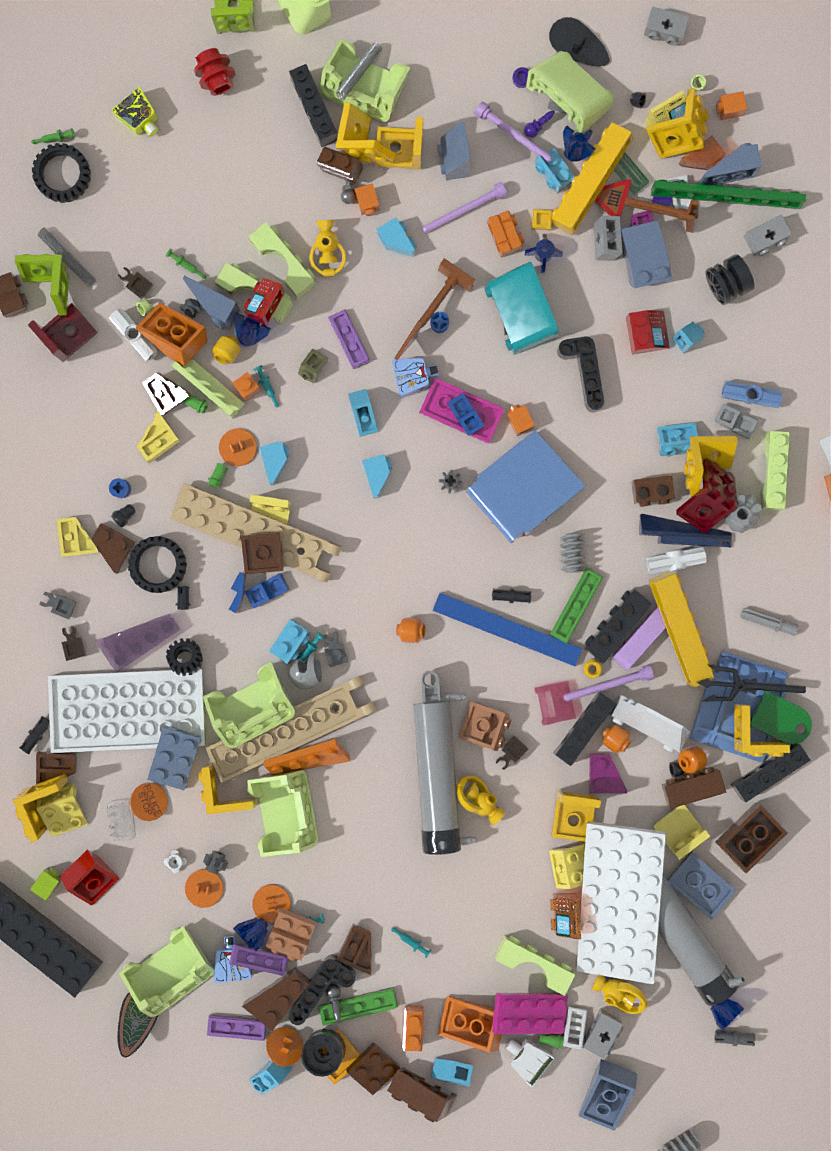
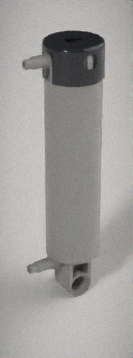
M426 671L421 677L423 703L413 704L422 821V849L425 854L443 855L459 852L461 845L477 842L476 837L460 836L450 701L465 700L466 694L440 693L438 675L433 671ZM428 674L435 676V683L432 685L425 683V677Z
M663 874L659 934L694 984L695 989L705 1004L708 1006L718 1005L730 998L737 991L739 985L745 982V979L743 977H734Z

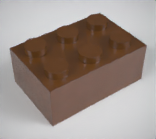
M755 802L715 843L747 874L788 832L762 805Z

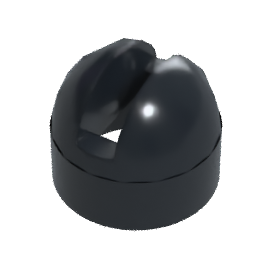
M634 92L632 94L633 98H630V103L634 107L642 108L646 102V94Z
M678 761L669 763V771L672 777L683 775L684 771Z

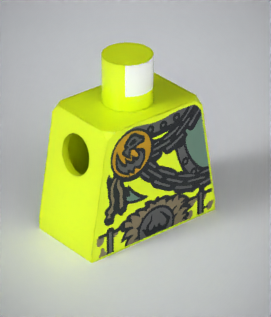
M140 87L136 88L112 109L115 117L135 134L140 135L145 130L152 137L158 132V128L154 124L158 117Z

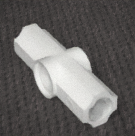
M122 307L116 309L109 319L146 362L152 360L157 356L159 350L136 329V323ZM132 331H138V336L135 339L130 338Z
M703 547L685 551L677 550L667 552L665 555L646 558L649 574L668 570L675 571L685 569L688 566L706 563V553Z

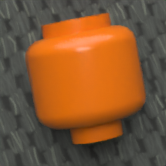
M404 618L400 624H397L396 634L400 636L401 641L404 643H419L425 637L426 627L419 618Z
M614 725L611 728L608 726L602 734L604 737L603 745L614 753H624L632 741L630 733L619 725Z
M692 746L680 752L678 762L684 772L693 774L705 768L707 755L700 747Z

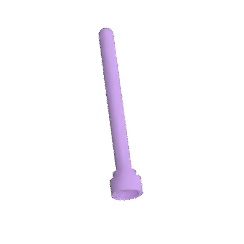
M485 102L479 104L474 113L477 117L488 119L532 152L541 156L546 162L552 161V156L493 114L489 105Z
M502 182L495 184L494 188L491 189L492 191L423 226V231L428 233L494 198L502 199L508 196Z
M650 665L641 667L636 673L567 693L563 698L565 701H570L636 680H653V671Z

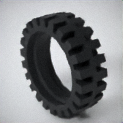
M55 143V146L50 144L47 146V149L43 148L41 150L42 153L36 155L37 159L33 161L34 167H32V178L39 191L45 197L55 202H72V199H78V196L80 194L83 195L85 193L84 190L88 189V182L91 181L90 166L84 155L74 146H69L66 143H62V145ZM56 156H69L79 165V179L68 190H53L44 181V167L48 161Z
M154 536L141 540L131 551L130 559L128 558V571H130L133 582L141 589L151 593H163L172 590L179 585L186 573L187 563L183 550L177 543L165 537ZM150 547H165L175 557V572L164 583H151L140 572V557Z

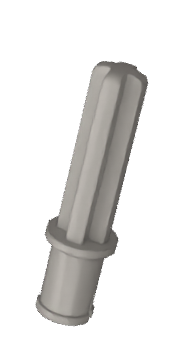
M743 608L741 612L742 619L775 629V632L781 631L792 636L797 634L799 625L784 621L781 617L778 619L748 608Z

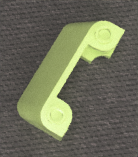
M277 0L298 34H307L332 20L329 0Z
M340 38L323 67L320 83L321 95L344 106V103H351L375 120L381 122L388 121L407 80L410 67L395 63L390 71L371 63L345 100H341L337 97L336 91L352 72L360 58L356 57L355 46Z
M559 51L535 65L528 72L526 87L531 92H534L536 89H538L539 94L544 92L569 115L568 120L575 122L576 127L574 131L580 137L612 108L613 94L608 89H604L581 68L568 52Z
M272 662L259 668L257 672L259 681L228 697H225L220 691H214L203 696L212 727L225 746L235 748L290 720L295 715L294 707Z
M304 770L247 780L249 794L253 798L259 797L265 829V835L258 842L261 857L300 853L317 845L318 832L308 777Z
M184 926L173 930L170 936L171 942L143 963L130 962L123 967V970L118 972L139 1010L150 1017H155L164 1012L215 973L213 966Z

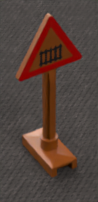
M631 179L605 185L595 200L609 216H620L621 219L624 206H629L686 221V231L694 233L695 218L698 219L699 216L698 201L691 200L688 209H676L627 197L632 182Z
M444 258L439 265L438 271L447 277L445 285L420 320L417 321L394 359L398 360L416 340L420 329L427 324L451 289H454L458 284L470 292L476 279Z

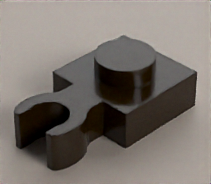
M124 267L123 269L128 273L127 276L122 277L118 274V277L122 281L129 282L125 287L142 300L153 284L138 272L133 276L130 270Z
M71 626V634L66 632V628L62 629V633L67 641L61 642L66 661L86 656L82 637L76 638L75 626Z
M513 736L501 749L505 754L498 757L495 763L497 764L500 760H504L505 766L502 769L505 770L511 759L516 763L528 748L518 738Z

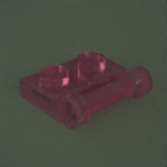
M568 681L534 688L535 694L537 693L542 713V726L576 719L572 700L565 701L563 698L565 694L570 693ZM546 691L551 693L555 717H550L545 695Z

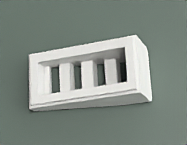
M568 1006L563 1034V1047L582 1050L588 1010ZM572 1013L582 1015V1019L573 1018L571 1015ZM570 1022L581 1023V1026L570 1025ZM569 1029L580 1031L579 1035L569 1033ZM568 1037L578 1039V1043L568 1041Z

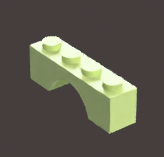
M265 222L248 238L262 256L276 254L286 260L289 268L285 283L297 299H299L316 285L313 280L316 277L309 269L305 270L303 268V261L297 254L293 255L289 251L291 247L286 240L281 241L279 239V232L273 225L269 226Z
M225 263L214 283L217 287L233 296L242 290L253 291L258 278L251 273H248V275L241 271L242 268L234 263L231 265ZM286 293L271 317L280 324L284 322L293 306L290 300L291 297Z
M769 431L765 434L766 478L761 494L762 510L780 511L785 509L790 432Z
M512 935L510 938L504 936L495 954L496 961L512 969L524 962L538 964L546 973L547 987L565 996L575 977L572 966L564 962L559 964L553 956L547 953L544 955L538 953L537 948L530 944L527 946L521 944V940Z

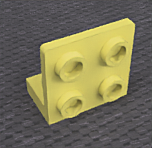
M251 494V510L288 524L291 501Z
M74 782L64 785L58 792L37 799L36 809L52 837L86 826L88 823L76 800L77 788Z
M685 805L676 807L653 825L656 831L667 832L666 845L679 860L710 837Z
M585 843L567 849L555 848L549 850L556 888L572 889L582 886Z

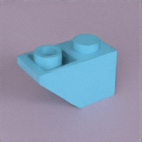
M397 217L376 228L377 235L386 250L411 257L415 255L416 244L412 238L407 237L405 233L407 229L402 221H398Z
M435 1058L431 1078L469 1088L474 1066Z
M270 1060L249 1081L252 1083L253 1088L262 1095L280 1085L293 1068L292 1066H279Z

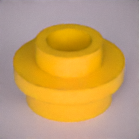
M588 660L583 666V672L588 678H598L602 673V665L597 660ZM592 665L596 667L594 673L589 671V667Z

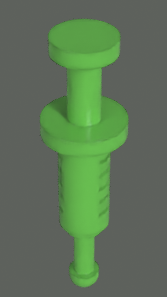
M73 128L69 129V132L64 133L59 129L57 133L44 135L41 139H33L31 143H49L58 140L63 142L65 137L71 136V138H75V132Z
M171 248L169 249L166 257L170 256L176 260V266L181 265L192 274L196 273L202 279L206 278V275L199 272L196 266L184 259V255L178 257L172 252Z

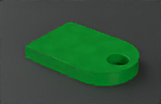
M764 691L750 720V726L784 743L798 744L809 736L812 729V721L809 714L803 708L768 691ZM800 723L805 726V731L802 734L796 732V726Z

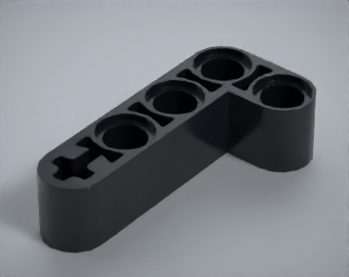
M588 336L563 340L558 346L557 354L563 360L577 358L585 407L589 412H598L604 405V396L594 340ZM583 342L588 343L590 350H582L580 344ZM564 345L569 346L571 353H563L561 347ZM590 361L593 364V369H586L583 365L584 362ZM587 380H594L596 388H589ZM598 392L594 395L595 401L599 402L598 405L595 407L594 404H590V402L593 400V393Z
M327 956L310 979L307 988L293 1004L289 1013L290 1022L294 1025L303 1024L332 980L342 987H351L356 978L355 970L351 966L337 961L336 956ZM334 962L336 968L330 970L326 967V963ZM350 973L352 979L346 981L342 978V974ZM322 978L325 984L319 986L315 983V980ZM311 994L314 1000L308 1002L304 999V996ZM302 1006V1014L296 1017L295 1013H298Z

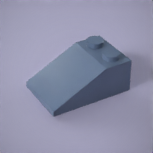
M460 122L440 138V144L437 145L438 155L443 158V163H440L441 174H445L446 180L469 176L470 154L465 122Z
M745 143L740 145L735 151L707 171L699 183L714 186L754 178L762 167L758 144L751 145V143Z
M659 220L621 228L630 285L633 288H639L672 280L669 258Z
M184 275L183 280L210 316L211 321L214 323L213 325L222 330L224 328L230 330L240 312L237 303Z
M601 1059L584 1098L579 1117L615 1131L636 1089L637 1073Z

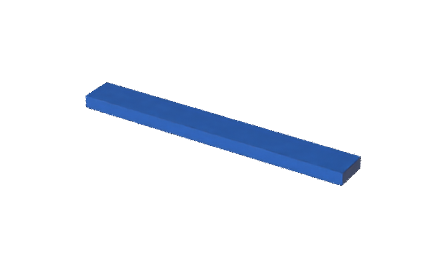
M439 593L432 610L572 666H576L582 648L569 643L565 644L554 637Z

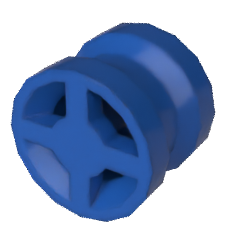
M444 312L434 313L430 319L431 329L435 333L445 332L449 326L447 314Z
M117 478L109 484V492L114 497L126 498L131 492V485L126 480Z

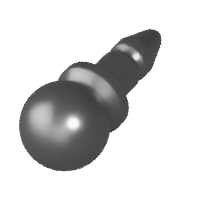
M346 180V185L342 187L341 200L345 204H352L356 199L355 187L352 182Z
M332 983L325 992L329 998L328 1003H332L333 1016L339 1022L341 1011L338 1001L341 1000V997H339L341 989L339 985Z

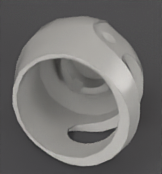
M310 654L308 663L299 658L291 665L289 677L296 687L306 690L313 688L321 682L322 670L317 654Z

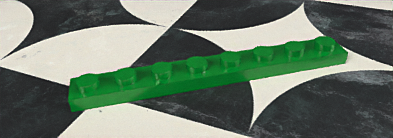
M661 179L655 180L651 188V196L791 209H801L806 202V194H800L797 191H767L761 188L745 189L741 186L725 187L720 184L711 186L704 183L689 184L685 181L668 182Z

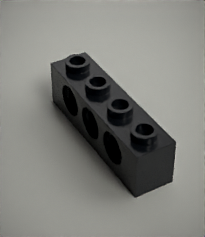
M307 64L290 70V79L320 146L323 147L337 141V131Z
M635 589L627 590L620 599L623 601L620 605H615L608 614L611 616L607 621H601L596 628L599 631L595 636L591 634L585 641L586 647L584 649L601 663L607 661L652 605L648 599ZM626 605L633 607V613L630 616L624 613ZM616 619L621 622V628L617 631L612 628V622ZM604 634L609 637V643L605 646L600 643V637Z
M597 692L553 754L571 766L610 714L616 703L603 693Z
M791 744L790 753H784V756L771 757L731 783V786L739 798L746 803L811 760L800 744Z

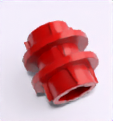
M210 48L195 57L197 65L194 68V73L197 77L201 78L199 84L202 89L209 90L211 95L217 96L228 92L234 87L232 79L236 73L233 67L228 66L230 64L228 55L220 54L217 48Z

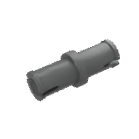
M715 1030V1043L732 1044V1046L736 1047L737 1045L755 1046V1033H738L737 1030L732 1032Z

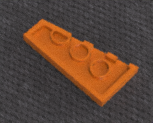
M336 739L264 760V767L272 775L350 762V755Z

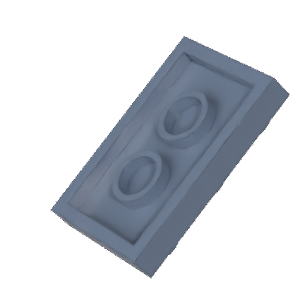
M164 725L147 780L185 790L201 736Z
M692 852L687 855L667 879L677 891L711 920L736 892V889Z

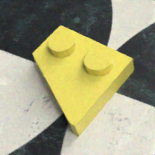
M159 411L155 413L151 426L147 427L144 437L137 445L138 450L148 463H151L180 442Z
M77 517L56 519L62 558L99 553V550Z

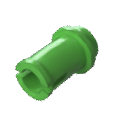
M193 395L183 402V404L197 410V413L204 414L208 408V403H206L205 399L201 400Z
M217 463L211 478H208V484L217 489L219 486H222L221 482L228 467Z
M540 1034L539 1044L553 1046L556 1049L562 1048L564 1036H560V1034Z

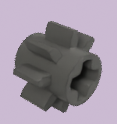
M451 470L450 474L447 475L443 472L444 479L439 480L444 485L441 490L446 488L449 494L453 489L458 492L457 484L463 483L458 481L460 473L454 475L453 470ZM449 477H452L453 481H456V483H453L452 487L448 486L449 484L445 482V480H448Z
M215 850L210 854L206 853L203 860L206 865L205 869L214 874H219L221 870L225 871L228 865L227 860H225L226 855Z

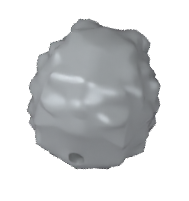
M741 494L737 496L738 507L725 517V523L732 531L743 533L749 528H753L757 522V519L760 517L758 512H761L762 508L757 503L755 494L747 496Z

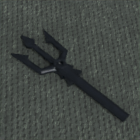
M710 664L707 665L716 673L719 671L732 673L734 682L710 681L708 678L697 681L698 684L706 688L710 686L734 687L730 696L716 697L713 694L702 700V702L732 701L739 691L750 692L754 695L757 690L806 693V686L758 683L757 678L741 680L735 668Z

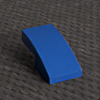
M463 392L447 402L450 410L468 436L484 427L483 422Z
M239 572L231 587L232 590L237 592L229 608L234 613H238L245 594L246 579L245 574Z
M278 573L245 591V594L252 607L256 608L285 593L290 588L282 573Z

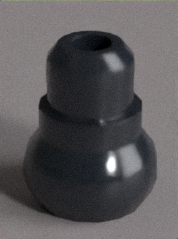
M127 504L124 508L114 511L111 518L119 527H124L136 510L131 504Z

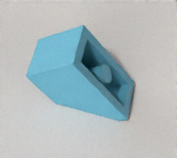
M692 321L680 329L672 339L679 349L685 353L705 336L702 327Z
M367 389L349 393L348 396L359 435L364 436L378 432Z
M282 441L260 447L268 481L271 486L276 484L288 463L287 457L290 456L288 445H284Z
M384 454L362 461L374 499L378 498L390 475L389 469H392L390 459L385 458Z

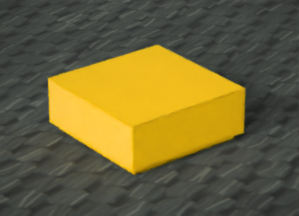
M533 209L532 230L551 231L552 210Z

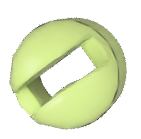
M695 75L691 79V87L695 88L696 91H702L705 88L706 79L703 75ZM697 79H698L699 82H700V85H701L700 88H698V86H697V84H696V82H695V80H697Z
M141 300L136 304L142 316L148 315L153 310V304L149 300Z

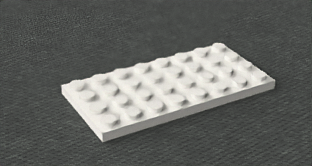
M198 669L197 672L192 670V675H189L187 672L186 676H182V673L177 675L172 670L48 676L51 753L157 748L164 725L200 735L201 739L198 746H206L203 669Z
M587 822L577 957L578 972L654 984L667 832Z

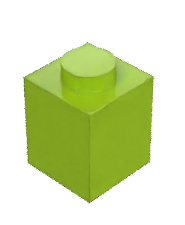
M54 868L44 869L30 890L45 901L48 900L61 883L60 873Z

